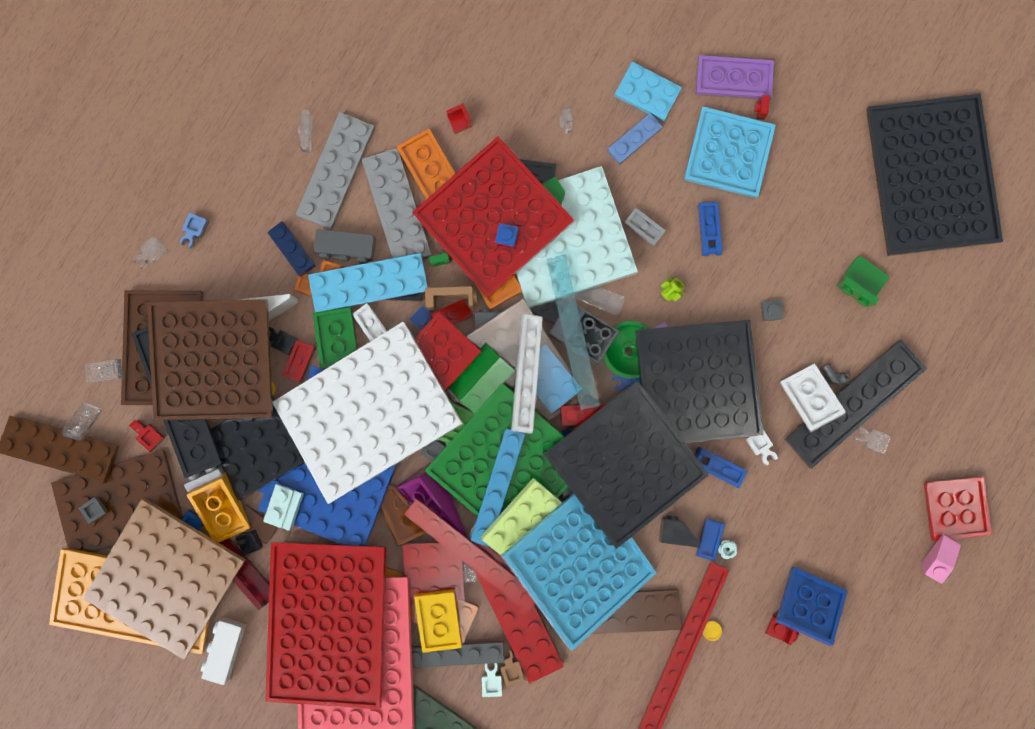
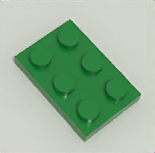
M351 307L313 313L321 369H327L358 350Z

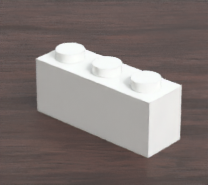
M223 618L216 622L213 628L214 639L210 641L207 648L209 655L201 667V672H203L201 679L225 685L230 680L246 624L228 618Z

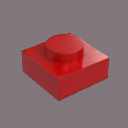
M762 95L756 101L754 112H757V119L764 120L768 115L770 95Z

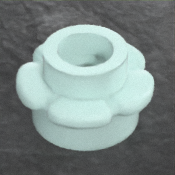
M724 540L721 542L718 552L724 559L733 558L737 554V545L733 541Z

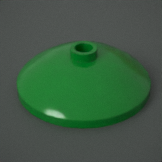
M636 321L619 323L614 326L619 332L604 354L603 360L609 370L619 377L626 379L640 378L635 331L650 328ZM626 348H630L632 350L631 355H628L626 353Z

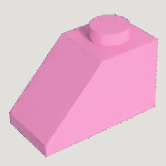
M943 534L921 562L924 574L942 584L954 569L961 543Z

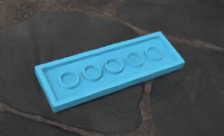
M421 253L308 275L315 312L425 292V288H428Z

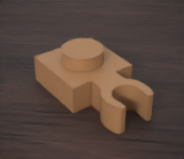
M509 649L510 657L508 659L505 658L506 666L500 668L506 687L526 680L519 661L515 663L513 661L514 653L511 649Z

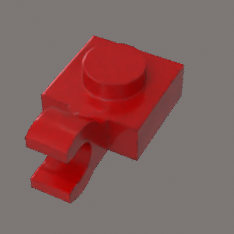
M134 420L129 425L139 434L135 439L149 452H152L165 438L151 424L145 427L140 420Z

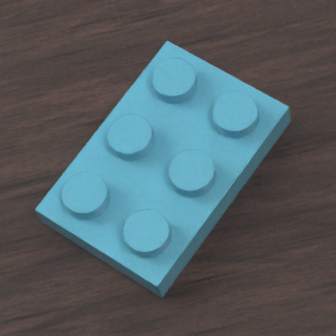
M632 61L614 96L647 114L651 113L655 118L664 122L682 87Z

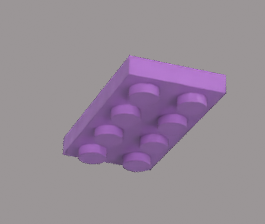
M699 55L697 61L696 94L760 99L762 95H770L771 99L774 60Z

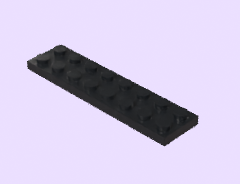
M148 327L131 334L152 389ZM207 419L163 420L184 478L223 464Z
M898 340L835 395L846 412L844 415L812 432L809 431L805 423H802L785 438L786 442L805 464L812 469L927 368L902 340Z

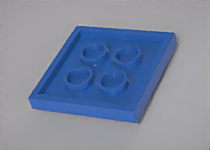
M792 567L775 622L828 646H832L835 641L847 590L796 567Z

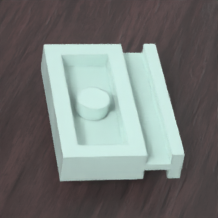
M276 484L263 522L291 531L304 493Z

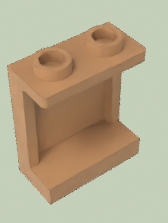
M472 286L425 288L426 309L429 312H436V301L469 299L470 310H474V306L478 305L477 291H473Z

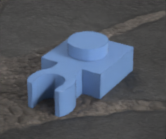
M189 212L181 229L186 234L180 239V244L184 245L186 240H190L188 247L192 249L195 245V237H202L209 221Z

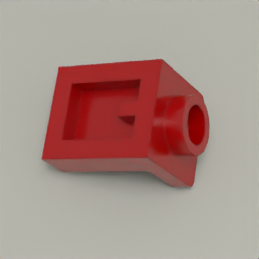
M772 615L765 633L788 645H792L797 640L799 632L775 622L776 616Z

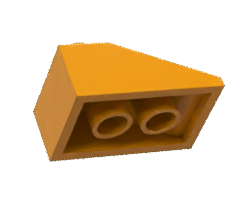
M226 472L222 476L187 493L188 499L209 535L216 542L219 543L251 527L242 502L237 499Z

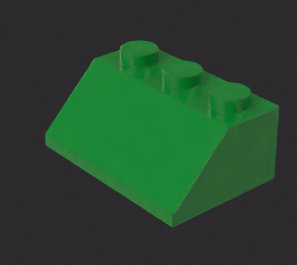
M487 343L480 348L482 353L449 387L452 393L474 414L501 383H504L515 371V368Z

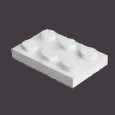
M815 363L780 382L810 432L846 413Z

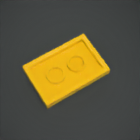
M454 589L415 594L414 599L422 653L462 648Z

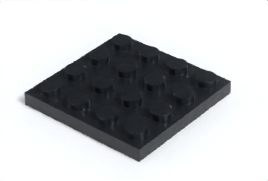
M274 405L272 418L227 419L211 429L223 461L221 466L224 472H226L238 500H243L305 463Z

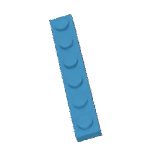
M506 427L470 541L489 546L480 537L499 517L525 436L523 432L511 431L510 428Z

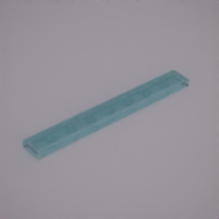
M566 255L548 258L547 264L580 409L586 410L599 407L600 403Z

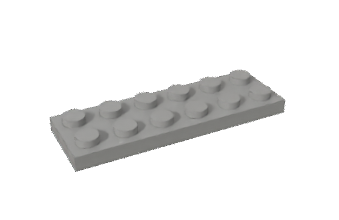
M339 112L296 212L297 217L332 230L375 129L374 125Z
M395 148L363 158L364 169L392 258L418 253L422 254V259L430 257L431 252L422 224L412 213L416 209V204L398 149Z

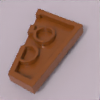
M390 485L381 506V511L398 547L427 532L404 515L410 505L393 485Z

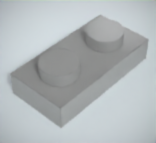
M637 208L633 210L624 222V225L653 247L666 231Z
M219 465L190 476L184 487L188 492L222 476L224 470Z

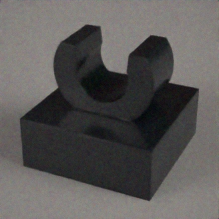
M255 530L241 534L236 538L242 555L258 551L263 547Z

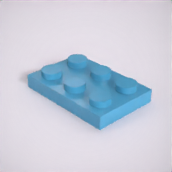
M543 344L539 352L536 395L549 411L553 413L582 390V388L548 346Z

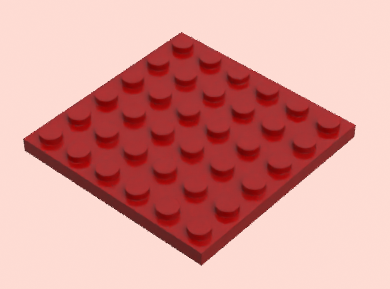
M498 136L412 212L487 298L493 295L575 222ZM499 223L519 228L515 247L495 243Z

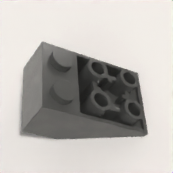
M569 301L549 334L550 337L599 364L619 331Z

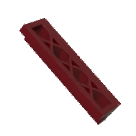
M230 538L221 541V545L246 559L233 582L259 611L269 603V582L245 555H242V551Z

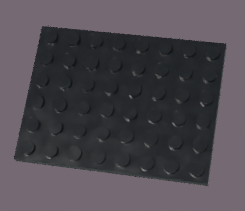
M981 94L869 106L866 109L887 256L1003 242Z

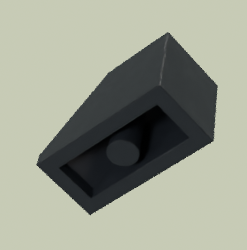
M667 515V518H661L659 541L661 543L700 548L699 541L686 524L678 520V516Z

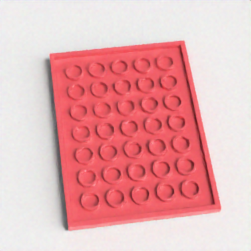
M409 576L386 577L382 708L378 710L298 704V729H415Z

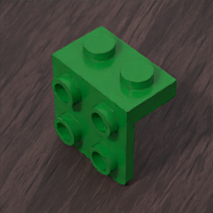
M859 256L853 261L836 286L844 294L857 300L861 306L869 308L878 302L879 298L876 296L889 277L876 266Z

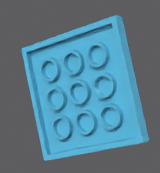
M702 106L684 180L757 199L776 125Z

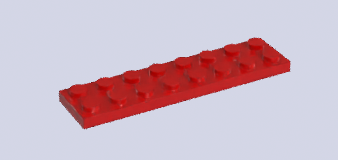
M473 542L515 575L497 551L490 546ZM474 570L528 683L530 684L563 668L564 664L535 604L527 613Z

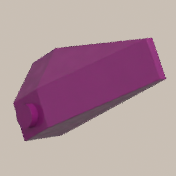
M427 467L420 469L396 487L400 494L408 501L409 505H412L418 498L467 537L449 492L425 472Z

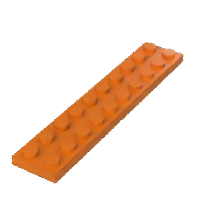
M429 128L396 146L426 199L455 174ZM515 276L509 279L489 298L477 287L490 310L522 293L521 286Z

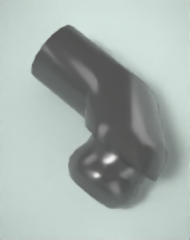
M830 363L821 368L828 381L832 384L845 385L850 380V376L847 373L834 372Z

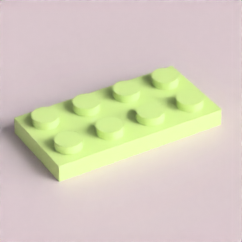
M533 478L480 538L501 555L562 502Z

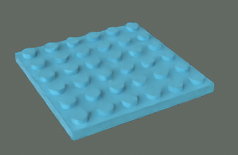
M574 494L570 495L555 510L501 554L566 646L572 651L657 573L632 537L616 549Z

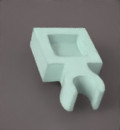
M495 663L493 669H489L487 664H485L487 675H482V697L502 696L501 675H495L498 667L497 663Z

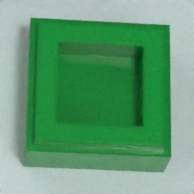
M448 253L429 257L430 264L433 267L450 263Z

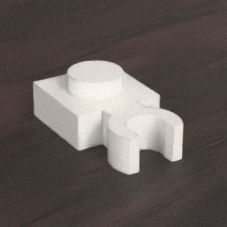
M763 430L764 435L751 436L745 440L756 456L761 453L763 464L769 465L767 461L768 455H771L774 460H777L778 457L775 452L769 450L773 444Z

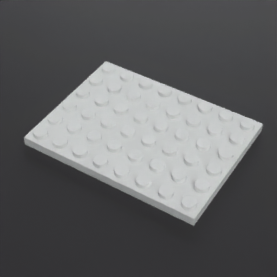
M405 322L398 324L273 401L274 407L328 504L463 424Z

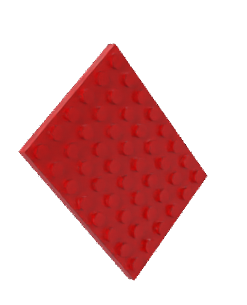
M271 542L265 702L378 710L382 708L386 546Z

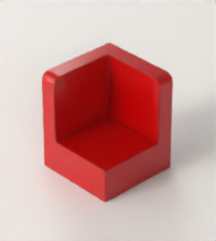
M464 103L446 111L454 134L472 127L471 119Z

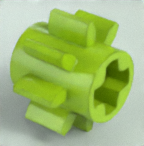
M669 277L661 284L663 288L661 294L668 301L673 299L676 302L685 294L682 291L685 288L684 284L677 278L672 280Z

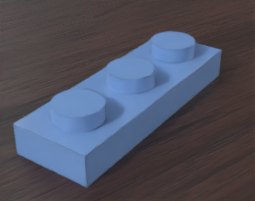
M650 113L609 147L607 151L620 165L662 129V125Z

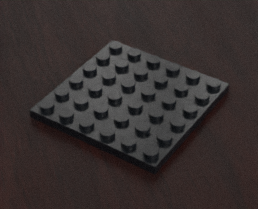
M750 320L635 331L641 386L685 443L764 435Z
M638 381L632 383L543 453L616 549L709 475Z

